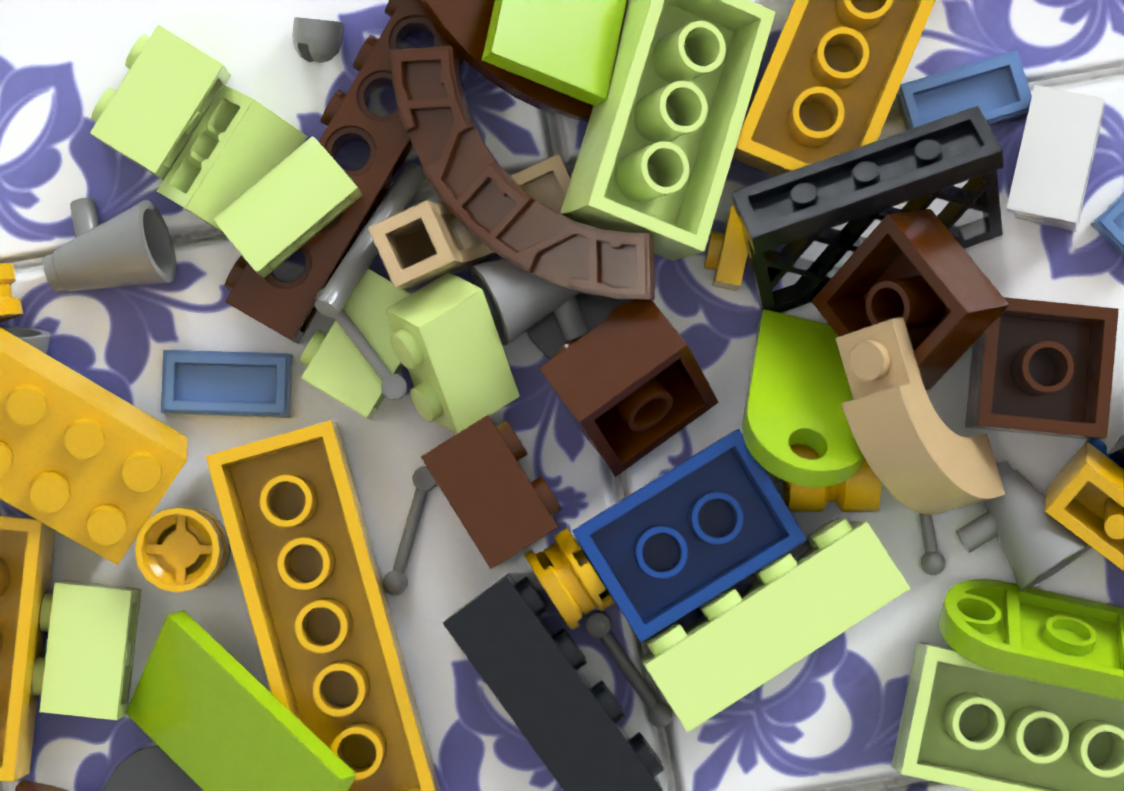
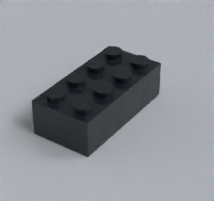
M508 572L442 622L564 791H663L657 776L665 770L662 761L641 732L629 738L618 722L626 717L624 709L603 680L594 686H591L580 671V668L587 663L585 655L565 628L555 635L541 617L543 613L549 610V606L527 576L516 583Z

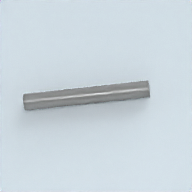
M414 162L405 164L315 301V308L322 315L329 318H336L378 254V249L368 227L408 208L426 180L422 170L423 167Z

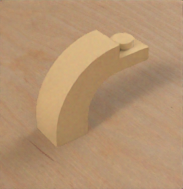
M560 153L510 176L532 197L560 214L571 180L570 172ZM426 200L368 227L390 279L397 289H407L427 284L447 272L456 274L469 269L472 265L481 264L500 256L468 231L443 202L434 203Z
M903 317L890 319L835 338L854 399L841 403L846 419L868 465L883 486L898 501L915 512L935 515L1006 495L987 433L973 437L959 436L950 430L936 413L925 390Z

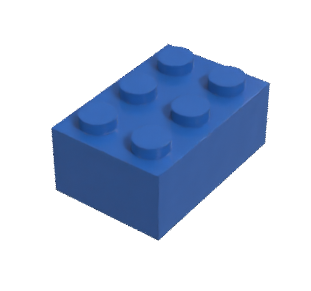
M740 429L725 435L572 530L640 643L808 540L764 468L749 452Z

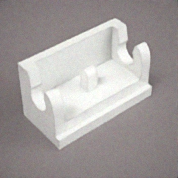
M1034 85L1006 208L1008 212L1015 213V218L1077 232L1104 114L1105 98Z

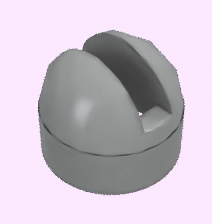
M294 17L293 45L301 58L308 62L325 63L332 60L339 53L343 42L344 22Z

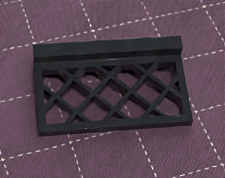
M979 107L969 108L732 191L734 208L742 224L761 310L765 309L782 313L810 303L840 269L834 266L848 250L855 252L866 238L861 237V235L875 219L882 221L887 214L927 209L936 198L949 202L937 217L963 249L1003 235L997 170L1004 168L1003 151ZM969 180L962 188L953 186ZM907 202L906 205H905L902 209H898V208H894V207H893V206H896V205H899V204H902V203ZM969 208L983 212V218L958 227L954 226ZM847 223L841 231L833 229V227ZM814 241L828 245L815 261L800 258ZM787 244L781 250V252L772 250L773 248ZM787 272L802 275L795 284L772 292V289Z

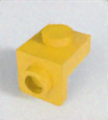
M731 205L727 212L723 233L711 231L704 269L715 271L712 286L737 291L741 286L748 251L742 224L734 206Z

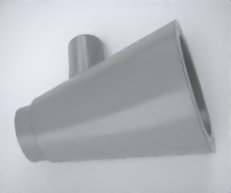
M80 198L72 201L70 209L75 239L57 248L53 254L46 255L43 260L47 281L56 292L173 282L176 276V256L169 230L161 213L149 200L139 202L100 225L94 199Z
M506 259L470 266L471 284L483 289L503 345L506 346L552 312L555 314L565 341L578 338L589 331L575 298L580 293L579 291L551 283L532 273H528Z
M1004 461L998 464L997 468L1006 495L983 501L987 512L957 530L956 534L969 553L998 536L1018 587L1023 592L1071 564L1086 553L1091 546L1046 513V497L1017 469L1014 470L1008 461Z

